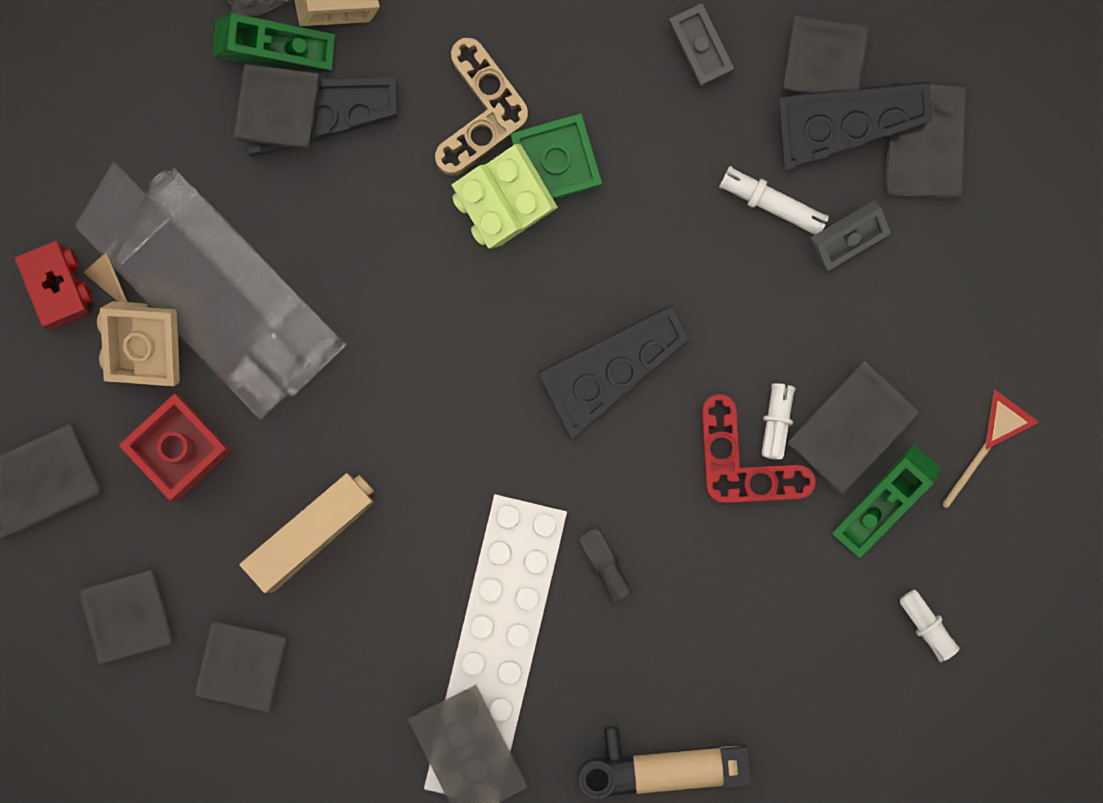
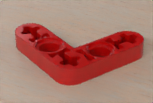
M722 394L713 395L705 401L702 406L705 484L707 494L711 499L720 503L791 500L804 498L812 493L815 488V476L805 466L787 465L740 468L735 403L731 398ZM716 401H721L722 407L729 408V414L723 416L722 423L723 428L731 426V433L720 431L709 434V427H717L716 417L709 415L708 412L709 409L715 407ZM717 438H724L731 444V454L726 459H717L711 453V443ZM795 471L800 472L801 478H807L808 484L801 487V493H796L794 486H782L783 495H777L778 480L775 472H782L781 479H791L794 477ZM757 473L767 475L771 481V488L764 495L754 493L750 487V480ZM737 474H745L743 480L745 497H739L740 489L728 490L726 497H722L719 490H713V483L719 481L720 475H725L727 482H739Z

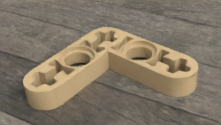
M472 38L458 40L451 50V59L455 69L485 107L486 111L438 146L435 153L436 164L441 172L449 176H457L511 138L510 133L522 130L528 120V109L522 98L483 46ZM466 48L470 52L475 49L477 52L474 54V58L478 66L482 68L484 63H487L489 67L479 70L473 78H470L469 75L475 73L474 68L467 60L462 63L459 61L462 58L461 50ZM486 76H494L500 82L499 90L493 95L484 94L479 88L480 81ZM506 92L511 95L505 98V102L510 109L515 110L519 108L521 110L518 113L519 121L516 123L511 119L503 120L505 111L500 103L495 108L491 106L492 103L500 101ZM478 127H486L491 130L493 137L489 144L479 146L472 141V132ZM465 138L468 147L475 154L469 157L466 150L458 157L459 165L454 166L452 163L443 164L442 162L446 159L444 152L450 149L452 153H456L463 148L459 140Z

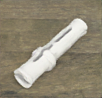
M729 166L719 188H723L747 200V205L752 208L757 205L814 235L823 231L825 223L829 218L828 215H824L767 186V181L763 179L757 181Z

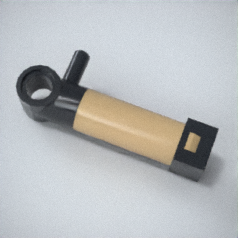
M617 726L604 729L607 758L588 759L582 764L578 773L580 789L591 799L724 786V788L751 786L748 747L745 744L718 746V748L622 757L620 733ZM596 768L604 770L608 775L606 784L600 788H593L586 781L587 774Z

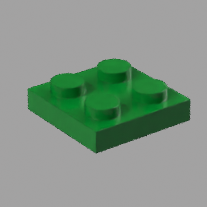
M582 113L510 133L512 144L522 145L553 200L602 186Z

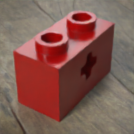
M54 241L15 257L42 327L54 330L92 314L89 303L93 302V298L87 284L84 281L80 283L75 269L79 268V263L71 247L66 248L58 241ZM55 277L64 281L59 284V292L50 288L55 285Z

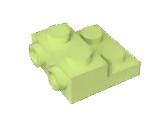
M514 144L487 164L479 165L452 184L456 192L452 196L454 204L462 213L468 212L475 224L471 227L474 238L481 245L486 244L489 249L502 246L558 208L521 144Z

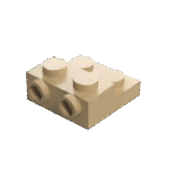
M112 301L100 308L97 328L101 333L102 339L99 364L103 369L104 381L175 386L180 383L177 309L148 308L146 303Z

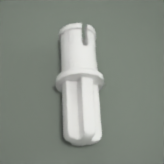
M785 384L771 385L772 391L768 416L763 417V421L766 422L762 456L769 459L778 460L784 457L788 426L793 425V421L790 420V414L796 388L790 385L785 388Z
M916 590L908 592L900 599L902 607L918 628L916 630L917 636L924 638L939 662L951 658L960 650V647L941 623L942 617H935Z

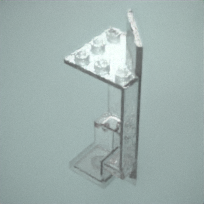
M113 161L76 223L75 228L101 255L107 253L112 266L152 308L177 309L179 336L261 420L287 394L294 396L346 344L175 168H172L169 172L165 170L159 173L149 185L151 189L145 194Z

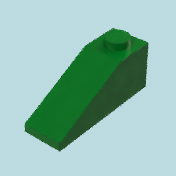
M229 13L216 20L212 57L245 64L329 72L332 71L335 34Z
M912 444L882 475L832 534L855 555L861 558L934 484L941 468L918 447Z

